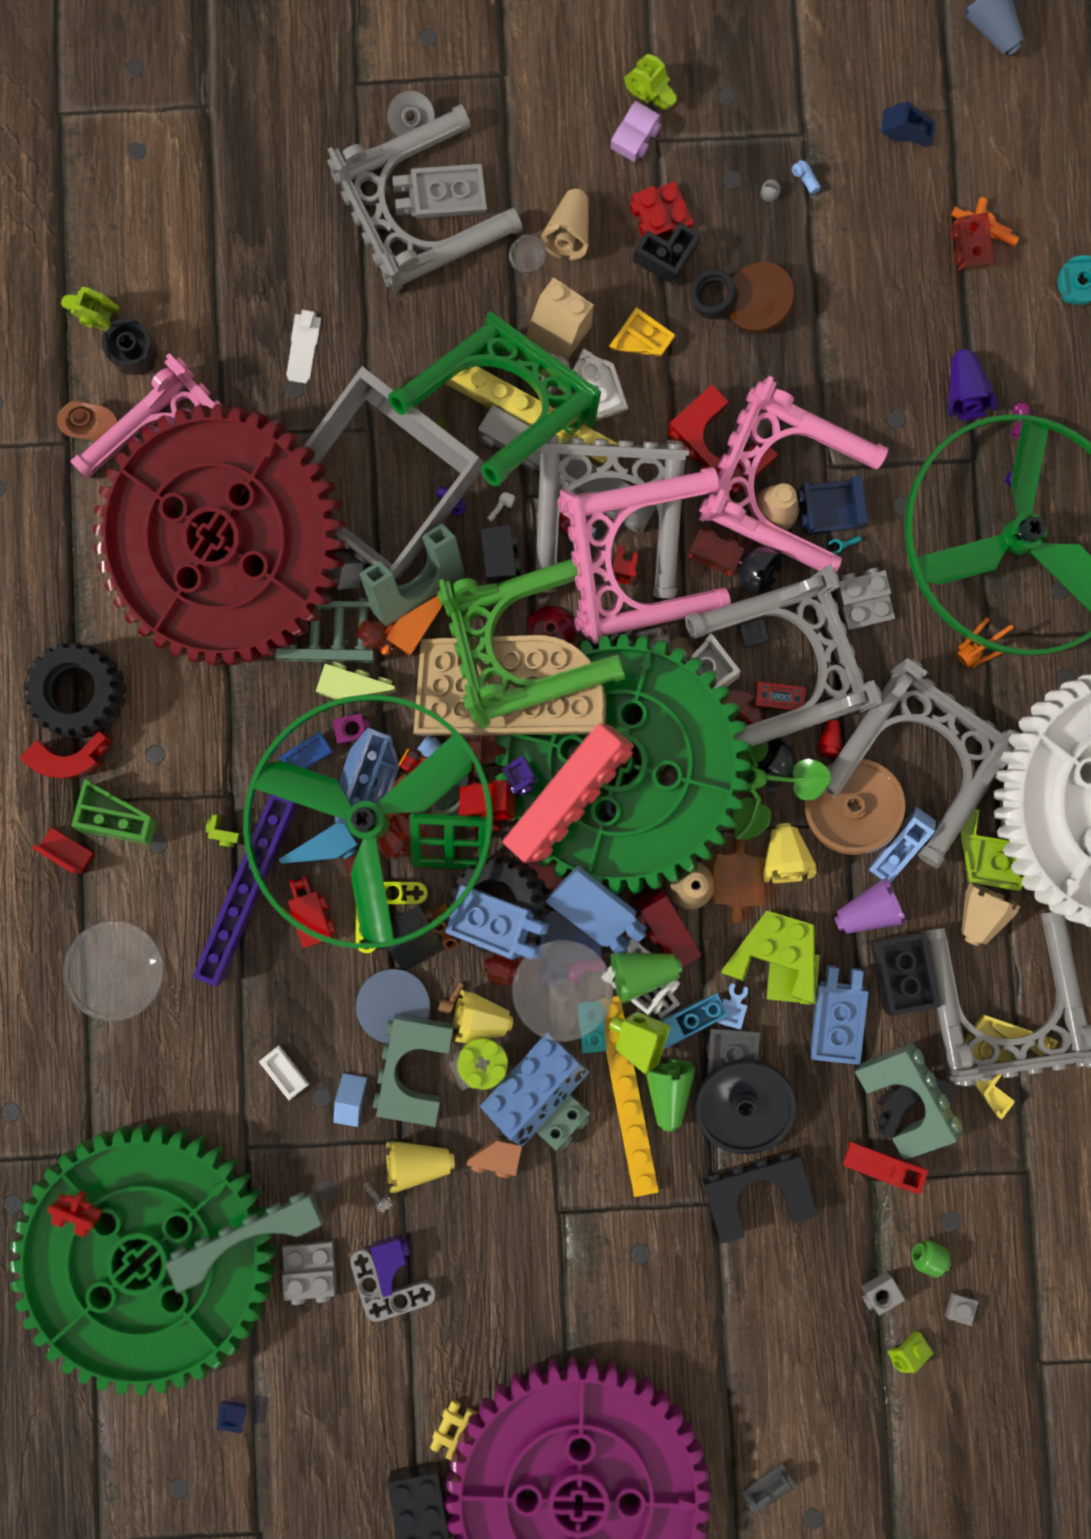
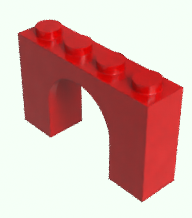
M711 385L669 423L668 434L672 440L682 441L681 443L689 450L688 457L692 461L696 460L702 466L701 470L713 467L718 475L721 469L718 467V463L721 458L713 455L707 449L703 439V431L726 409L728 401ZM754 443L745 452L752 451L756 446L760 448L761 445H757ZM771 447L763 454L757 466L755 478L775 461L778 454ZM738 462L731 479L734 477L746 479V476H742L743 469ZM737 483L733 484L729 496L733 499L744 489L743 486Z

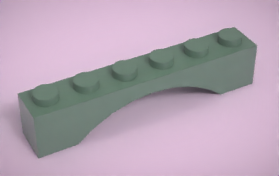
M303 1191L289 1198L290 1202L282 1206L280 1202L268 1207L266 1209L267 1213L259 1217L256 1213L242 1220L243 1224L235 1228L233 1225H229L219 1230V1235L212 1239L209 1236H205L194 1243L195 1246L188 1250L182 1247L170 1254L171 1258L165 1265L177 1293L202 1282L216 1258L240 1240L265 1233H283L298 1237L321 1226L324 1219L312 1192L306 1195Z

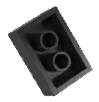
M913 932L870 940L885 1014L895 1016L940 1007L926 933Z
M440 1461L391 1470L387 1484L396 1538L452 1539V1533L448 1529L449 1513L445 1506L446 1496Z

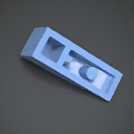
M915 807L903 821L896 836L881 851L869 868V871L880 879L887 877L891 883L935 832L936 820Z

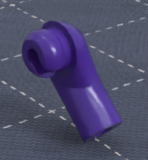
M440 485L436 497L443 498L450 488ZM463 496L452 510V513L455 515H461L466 511V503Z

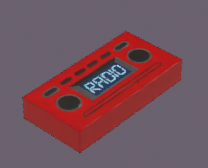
M757 682L754 706L789 711L798 709L805 704L806 687Z

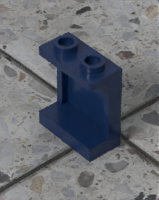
M862 475L852 476L848 481L809 485V482H804L800 490L797 491L798 503L802 504L803 513L800 514L801 527L805 528L806 535L863 529L868 523Z
M549 911V915L543 917V920L549 924L546 934L540 935L541 942H536V947L541 948L539 957H542V962L602 957L601 945L558 911Z

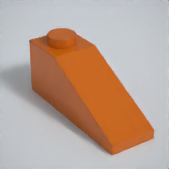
M438 596L400 617L396 623H390L384 632L388 635L386 641L411 656L443 606Z

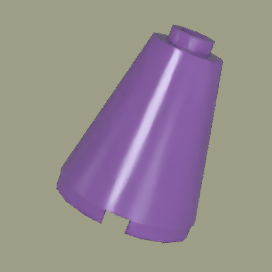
M887 877L837 910L838 916L834 917L839 930H845L846 934L907 923Z

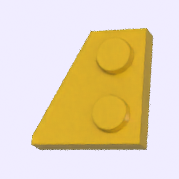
M636 307L610 344V348L617 351L662 357L675 338V334Z

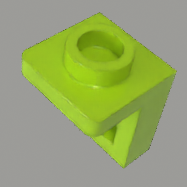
M212 814V818H209L206 824V833H209L208 838L220 840L219 845L234 847L235 843L242 844L244 834L220 830L222 815Z
M913 1332L899 1348H890L887 1351L892 1359V1364L901 1373H916L933 1355L931 1348L920 1332Z

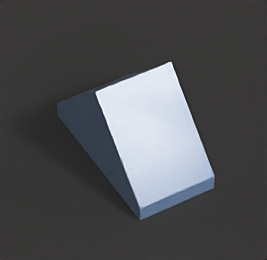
M343 1073L335 1099L333 1123L358 1127L368 1077Z

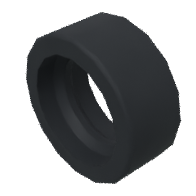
M709 269L700 273L694 279L690 289V298L696 311L702 317L720 319L734 309L738 292L732 277L726 271ZM721 282L726 285L728 295L721 304L707 307L701 302L700 294L708 284Z

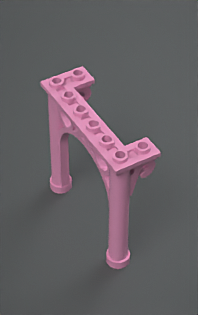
M169 353L165 361L168 368L158 372L151 382L154 389L80 456L77 454L70 461L89 479L126 446L132 437H136L143 427L158 423V418L163 415L174 418L178 410V403L181 400L189 399L195 406L205 405L211 409L214 405L221 403L218 400L213 402L208 397L211 394L202 383L197 385L192 380L195 376L180 357L175 360ZM170 403L172 413H159ZM246 486L242 489L240 497L249 490Z
M769 376L763 382L759 381L756 387H752L746 398V401L749 402L746 410L743 409L737 419L739 427L736 432H732L727 442L730 448L727 454L722 455L718 463V467L721 468L718 473V491L710 493L708 499L704 498L699 507V512H701L699 520L702 522L705 520L717 522L818 571L831 564L833 570L837 572L842 557L773 525L764 517L757 505L754 493V479L757 466L763 454L774 442L792 435L812 438L876 470L884 462L888 448L879 443L876 445L792 404L794 401L793 396L785 391L774 389L776 382L773 381V377ZM778 419L793 426V428L780 431ZM760 420H767L771 423V437L763 439L757 434V426ZM750 435L752 441L757 445H761V447L756 446L752 451L745 452L743 449ZM738 462L743 469L742 476H746V479L743 477L731 479ZM733 484H740L745 490L746 498L741 503H735L730 499L729 492ZM748 504L754 518L746 515V510L742 507Z
M713 467L702 469L698 473L598 493L586 492L575 494L565 489L560 490L561 497L558 498V506L560 512H563V515L570 518L571 521L568 533L570 540L574 543L575 551H572L573 564L577 566L578 575L575 576V583L581 593V599L578 601L579 609H577L575 626L577 631L593 644H598V640L605 635L608 636L685 619L687 615L693 613L701 614L731 604L726 588L655 603L637 602L630 599L621 590L614 577L611 564V550L615 534L628 515L641 507L717 492L719 481L717 472ZM621 509L612 521L603 514V512ZM602 519L608 529L601 539L594 540L591 526L594 521ZM590 544L597 547L603 546L602 549H598V554L592 561ZM593 573L600 574L602 580L608 581L609 584H601L595 589ZM607 590H612L617 595L614 605L610 609L604 610L601 606V595ZM623 602L627 603L633 608H636L634 610L618 613L622 607Z

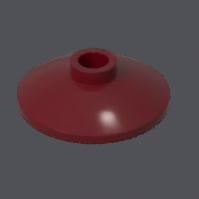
M556 606L542 607L535 611L528 621L527 635L551 636L570 644L574 638V622L571 616L562 608ZM550 624L556 628L552 633L546 630V627Z

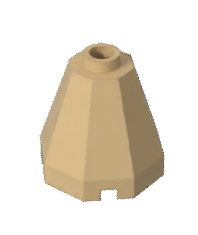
M969 883L965 894L962 934L966 936L965 940L976 946H979L980 943L987 944L1016 916L1020 905L1011 899L1008 902L1004 901V895L978 884Z

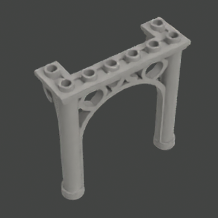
M462 104L452 108L451 112L368 150H364L361 144L349 146L342 154H340L338 148L335 150L332 147L328 148L330 159L327 162L331 169L332 178L336 185L341 184L344 190L341 192L342 198L346 206L351 204L354 210L351 213L357 227L362 226L364 233L361 234L367 248L372 247L374 254H371L377 268L380 267L385 285L388 289L392 287L395 295L400 293L399 290L403 288L402 285L511 233L514 235L523 231L516 210L511 208L445 240L423 241L403 231L389 213L386 205L385 191L388 178L393 169L404 159L471 128L468 115ZM384 166L380 177L372 173V171ZM372 181L378 185L376 194L373 196L364 195L360 189L362 183ZM363 203L366 205L376 204L377 208L374 216L369 217ZM376 229H384L390 234L385 239L384 245ZM394 241H402L408 244V250L395 256L390 246ZM417 248L426 252L417 255L413 249Z
M559 435L552 437L540 447L535 571L557 564L560 513L558 498L561 497H558L560 473L566 480L571 482L565 488V490L571 492L581 484L598 478H619L638 485L662 480V478L668 479L683 476L686 455L689 456L688 448L681 443L682 441L667 440V444H661L660 447L658 442L645 441L643 446L633 445L634 441L619 440V444H609V440L594 439V443H584L583 438H569V442H564L563 439H559ZM561 454H568L560 461ZM585 455L608 456L603 465L596 467L597 471L591 472V461ZM617 457L639 458L632 466L633 475L627 473L628 468L621 466ZM573 459L583 460L587 465L586 472L577 479L569 475L565 470L566 463ZM658 459H665L664 466ZM643 463H653L658 466L659 472L654 479L645 482L637 474L638 467ZM613 464L615 470H608ZM682 499L655 504L658 510L659 523L653 585L654 597H677L678 587L675 586ZM556 587L543 592H555Z
M831 564L825 566L810 577V579L701 614L693 613L685 618L688 633L693 639L763 616L784 618L801 629L809 639L818 664L817 684L812 696L798 709L748 725L747 731L737 737V740L747 741L751 744V747L852 712L859 711L861 713L882 704L881 691L874 680L865 684L863 682L864 676L862 670L857 666L855 650L849 644L846 636V626L841 622L838 614V604L832 598L831 593L839 588V577ZM799 603L795 613L781 609ZM805 606H811L816 611L818 618L816 624H809L803 619ZM824 626L828 639L823 637L820 632L816 634L815 630ZM833 651L838 665L827 667V663L831 662L830 656ZM829 672H836L839 675L842 683L840 691L833 690L826 683ZM822 692L830 697H834L833 699L815 704L822 695Z
M906 658L891 670L893 673L891 679L881 692L882 704L869 709L829 768L832 780L824 792L833 797H838L875 739L886 727L901 722H915L938 731L953 745L959 755L963 768V781L958 795L936 826L935 832L918 853V857L925 863L939 868L945 860L944 855L996 778L997 771L1007 765L1002 761L1001 756L1003 752H1013L1015 749L1008 740L1010 735L1022 733L1011 729L1000 733L996 730V726L993 723L980 719L975 715L976 712L973 709L960 705L955 701L956 699L953 695L941 692L935 687L934 682L923 678L927 671L923 669V665L920 662ZM908 697H915L923 703L924 711L922 714H911L906 705ZM899 702V708L902 715L895 716L887 720V718ZM932 705L945 714L942 717L935 715L930 716V718L926 717L930 714ZM955 721L969 730L959 738L956 736L959 732L956 730ZM967 737L975 738V740L981 743L982 752L979 755L968 754L965 747ZM982 759L983 761L972 776L971 761Z
M1053 912L1041 914L1056 987L1054 1010L1049 1019L1039 1029L1028 1035L1013 1039L989 1036L970 1024L960 1008L945 928L922 931L926 933L940 1007L937 1008L949 1069L947 1070V1075H944L945 1080L953 1081L954 1085L969 1086L975 1085L977 1079L979 1081L994 1080L993 1075L1003 1074V1078L1019 1076L1018 1071L1027 1070L1028 1074L1042 1073L1044 1067L1051 1066L1052 1070L1068 1069L1067 1064L1076 1063L1077 1067H1091V1025H1087L1066 925V920L1068 919L1064 915ZM1062 1013H1064L1067 1031L1056 1025ZM961 1026L974 1036L967 1044H964ZM1050 1030L1062 1036V1045L1057 1049L1050 1050L1044 1044V1037ZM982 1040L990 1045L992 1053L989 1058L978 1060L973 1056L972 1049ZM1036 1040L1037 1048L1046 1055L1026 1058L1028 1049L1035 1045L1033 1041ZM997 1045H1001L1002 1050L1009 1051L1013 1055L1014 1060L994 1063L999 1057V1047Z

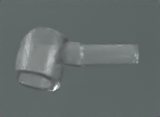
M367 1182L362 1185L371 1195L379 1211H386L393 1206L387 1194L380 1198Z

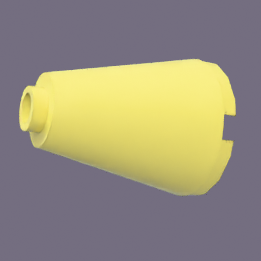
M390 1141L386 1144V1149L391 1148L390 1155H386L388 1184H394V1187L389 1189L390 1193H397L449 1175L450 1170L455 1168L454 1154H449L447 1148Z

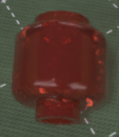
M493 953L491 958H487L485 961L484 972L487 973L490 982L511 986L514 982H518L521 976L522 963L519 962L518 957L510 959Z

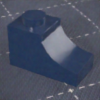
M906 101L884 109L881 133L894 142L910 141L927 147L933 144L936 122Z

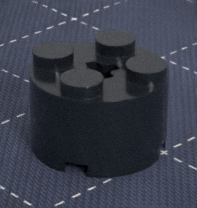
M121 318L110 324L111 327L102 336V348L114 366L120 372L129 375H138L153 369L157 359L158 348L146 327L132 318Z

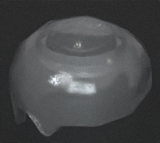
M522 235L510 247L509 261L512 268L520 274L535 273L544 264L546 256L545 246L534 235Z

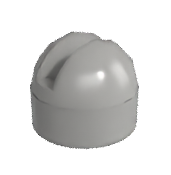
M774 179L765 181L761 188L762 198L769 202L778 198L780 193L778 181Z

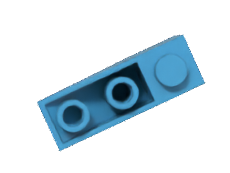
M718 993L672 1012L662 1019H658V1021L671 1026L664 1049L728 1016Z

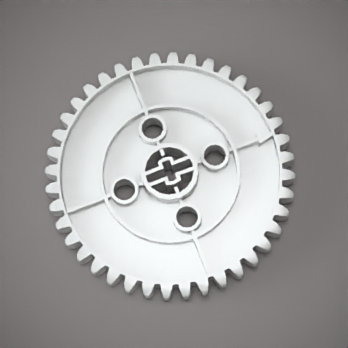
M1091 674L1080 676L1075 681L1064 682L1060 690L1049 691L1045 695V702L1035 703L1031 707L1033 717H1022L1019 721V727L1024 733L1010 735L1008 740L1015 749L1013 752L1002 753L1001 759L1008 764L1007 770H999L996 774V778L1004 782V788L994 791V798L1003 801V807L997 808L994 811V815L997 819L1005 820V825L997 830L998 837L1009 839L1010 843L1004 846L1003 852L1005 856L1017 858L1012 863L1011 869L1015 874L1025 875L1022 879V885L1027 890L1035 891V899L1040 903L1048 904L1049 909L1053 913L1064 915L1071 922L1091 927Z

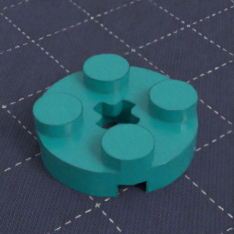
M1075 256L1060 269L1057 285L1064 302L1076 305L1091 303V256ZM1080 275L1083 276V279L1088 280L1084 285H1081L1077 280Z

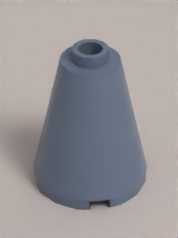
M976 0L963 12L965 17L1002 54L1008 52L1010 56L1022 47L1020 42L1024 40L1013 0Z

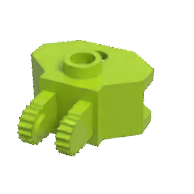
M646 54L636 63L637 68H634L624 77L626 88L632 95L644 100L646 103L652 100L660 110H666L673 106L677 99L675 93L667 84L670 78L667 76L664 63L658 57Z
M81 287V290H78L77 296L64 295L61 301L62 307L70 310L71 314L79 319L80 324L89 328L94 326L106 332L111 327V322H109L111 314L118 315L119 306L105 295L87 287Z

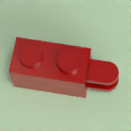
M307 875L302 876V879L296 881L294 879L289 880L294 899L288 901L292 916L313 931L334 938L333 933L336 932V927L333 919H328L326 909H329L325 895H321L320 891H312ZM305 888L307 895L300 897L298 890ZM296 928L302 948L323 942Z

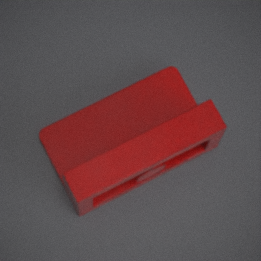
M50 828L41 844H34L32 847L38 853L73 874H82L95 854L92 850L55 828Z

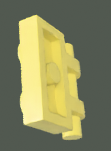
M452 1400L449 1408H445L442 1414L443 1420L439 1429H435L432 1436L433 1442L430 1446L435 1452H439L442 1445L448 1447L445 1458L451 1460L452 1453L458 1450L457 1440L459 1434L463 1431H468V1417L471 1414H480L467 1408L464 1416L459 1415L457 1412L461 1404L456 1400ZM452 1424L458 1426L454 1438L447 1434Z

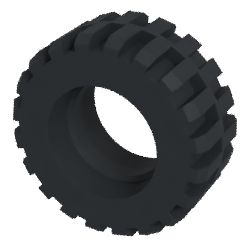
M71 642L69 645L65 643L57 644L55 650L52 648L43 651L45 655L43 658L37 656L33 661L36 666L33 670L29 668L26 675L30 676L29 682H24L23 689L28 691V695L24 696L25 704L31 705L28 711L32 717L37 718L39 725L62 736L87 738L88 735L95 736L98 731L101 732L102 728L108 729L113 725L110 721L113 718H119L121 713L118 712V708L120 705L124 706L126 699L122 698V693H126V685L121 682L124 676L121 671L117 670L118 665L114 660L108 658V655L86 644L82 645ZM79 668L85 669L91 673L94 679L95 692L93 699L82 711L67 713L61 709L57 700L58 684L68 672Z
M515 858L487 859L474 889L485 893L493 882H504L513 890L518 906L531 910V913L534 914L532 919L546 923L543 917L549 915V908L545 907L548 893H543L542 888L546 887L543 880L536 878L538 876L534 868H527V863L516 861ZM476 861V865H469L465 869L466 874H460L456 879L459 885L452 888L451 895L454 896V901L450 902V907L456 901L460 886H467L479 861ZM528 931L525 943L529 944V941L535 940L539 935ZM465 941L470 946H475V944ZM477 946V950L479 951H490L480 946Z

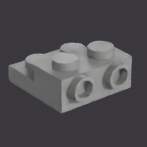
M872 568L864 571V576L855 577V573L840 577L841 581L838 583L839 588L836 589L847 631L895 619L889 596L892 593L886 570L879 572L878 568Z
M333 1240L283 1245L284 1273L282 1278L284 1301L291 1300L292 1305L303 1304L306 1302V1299L315 1298L318 1303L330 1301L331 1297L335 1296L337 1292Z

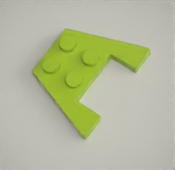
M975 809L960 831L968 882L1020 891L1023 887L1022 879L1025 875L1013 872L1011 866L1017 858L1005 856L1003 852L1004 846L1010 843V841L976 835L980 810Z
M766 911L724 966L721 973L744 981L752 957L798 971L799 973L791 996L814 1004L815 926Z

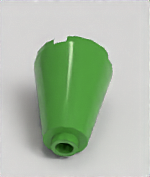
M620 952L611 954V967L616 979L614 983L619 1000L622 1003L629 1002L677 980L679 973H682L681 961L679 958L675 959L674 954Z
M668 1058V1063H659V1065L646 1074L656 1122L664 1131H675L682 1125L695 1074V1067L692 1068V1063L685 1060Z

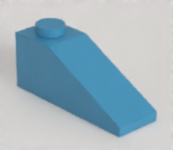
M336 823L286 854L279 861L281 864L338 859L341 857L346 860L357 853L355 848L359 847L360 844L349 831L347 825Z

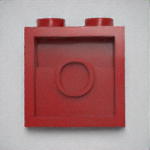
M675 181L656 189L654 186L632 194L629 207L633 217L637 216L640 222L638 226L642 237L648 230L662 239L672 236L680 222L689 228L693 227V220Z

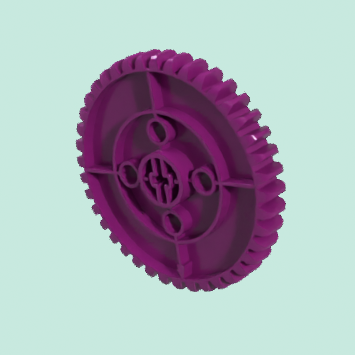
M576 1357L568 1358L566 1369H560L556 1359L549 1360L547 1373H542L540 1367L534 1364L530 1366L528 1380H525L521 1374L515 1373L511 1378V1390L505 1385L499 1384L495 1387V1401L491 1398H483L480 1401V1414H471L467 1420L468 1431H463L459 1434L457 1440L458 1450H455L451 1455L450 1467L452 1470L448 1473L446 1482L449 1492L446 1496L445 1506L447 1511L450 1512L448 1529L451 1533L455 1534L454 1539H706L707 1530L704 1523L711 1517L710 1507L707 1502L711 1498V1488L706 1480L709 1476L707 1463L702 1459L703 1449L701 1443L694 1439L695 1432L692 1424L689 1421H683V1412L680 1406L677 1404L669 1406L668 1393L663 1389L653 1394L654 1390L651 1379L645 1377L636 1384L634 1369L627 1368L621 1376H618L615 1362L608 1361L603 1371L597 1368L596 1358L591 1357L586 1361L585 1368H579ZM576 1438H584L589 1441L588 1445L583 1448L571 1445V1442ZM524 1489H530L536 1492V1495L531 1498H524L519 1495V1492ZM626 1493H635L637 1495V1498L633 1501L627 1502L621 1499Z

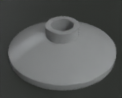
M404 91L395 96L391 101L387 118L390 129L398 137L434 120L435 115L433 106L427 97L416 91ZM408 111H412L414 115L410 121L406 119Z

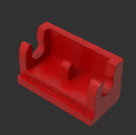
M618 544L612 566L614 577L618 583L633 586L636 576L634 570L638 558L637 552L634 551L631 561L628 559L624 560L625 546Z

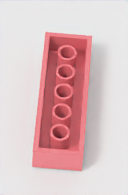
M598 723L503 840V843L523 862L544 861L553 851L551 847L554 843L561 841L569 831L567 829L572 822H577L584 814L583 808L588 802L592 803L599 796V789L604 782L606 784L609 783L616 775L614 770L620 763L624 764L631 757V750L634 745L614 727Z

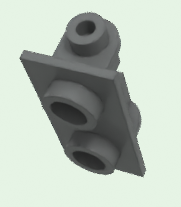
M781 1463L741 1493L748 1502L747 1505L752 1513L755 1512L757 1514L797 1484L783 1463Z

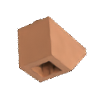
M497 1137L469 1155L467 1166H471V1170L485 1173L486 1170L496 1172L495 1175L503 1178H510V1175L516 1176L522 1146L507 1138Z

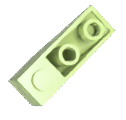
M333 662L332 666L324 665L316 689L318 694L335 700L357 695H385L396 693L397 688L392 685L393 681L379 677L377 681L369 678V673L357 669L355 673L346 671L347 666Z

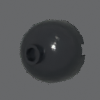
M757 547L750 550L746 555H742L737 564L739 580L742 586L755 595L767 593L776 581V578H772L775 570L780 572L783 555L768 547Z
M781 738L768 741L770 746L768 747L767 756L763 761L757 762L759 765L758 769L763 770L767 775L793 778V770L796 764V756L793 749ZM767 780L764 786L776 787L785 782Z

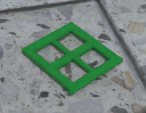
M415 813L409 815L411 865L413 867L466 869L469 865H476V861L480 860L485 842L487 817ZM420 824L444 825V839L420 837ZM455 826L479 827V840L455 839ZM421 844L444 845L445 858L421 857ZM455 846L479 847V860L455 859Z

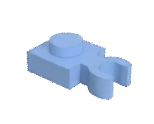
M730 983L728 987L730 999L722 998V1003L728 1016L717 1021V1023L741 1030L747 1005L741 1004V1000L747 996L748 988L743 986L742 992L735 994V984Z

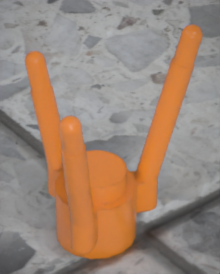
M985 618L973 633L978 635L989 622V618ZM1009 625L988 641H997L1011 631L1014 626ZM969 639L958 646L960 651L956 653L958 659L966 668L971 666L975 668L983 662L1004 654L996 651L981 657L985 647L978 646L975 643L970 645L972 641Z

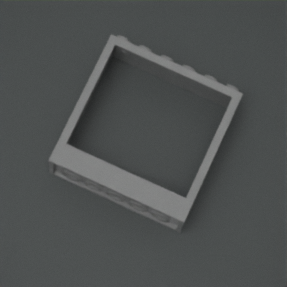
M362 366L303 446L310 447L315 452L311 463L321 462L359 408L367 400L461 473L394 564L390 563L347 528L335 532L337 538L346 541V549L355 550V556L363 563H368L372 566L381 561L393 574L394 579L400 580L425 547L421 535L444 522L480 474L481 466L485 462L417 408H412L405 415L398 414L391 407L388 400V395L393 390Z

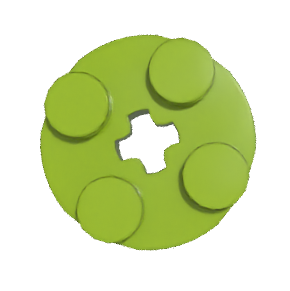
M477 1038L468 1042L461 1050L457 1061L458 1072L462 1080L469 1087L477 1089H489L499 1084L504 1078L508 1066L507 1055L503 1047L488 1038ZM483 1056L484 1060L490 1061V1064L486 1066V1070L476 1067L479 1057Z

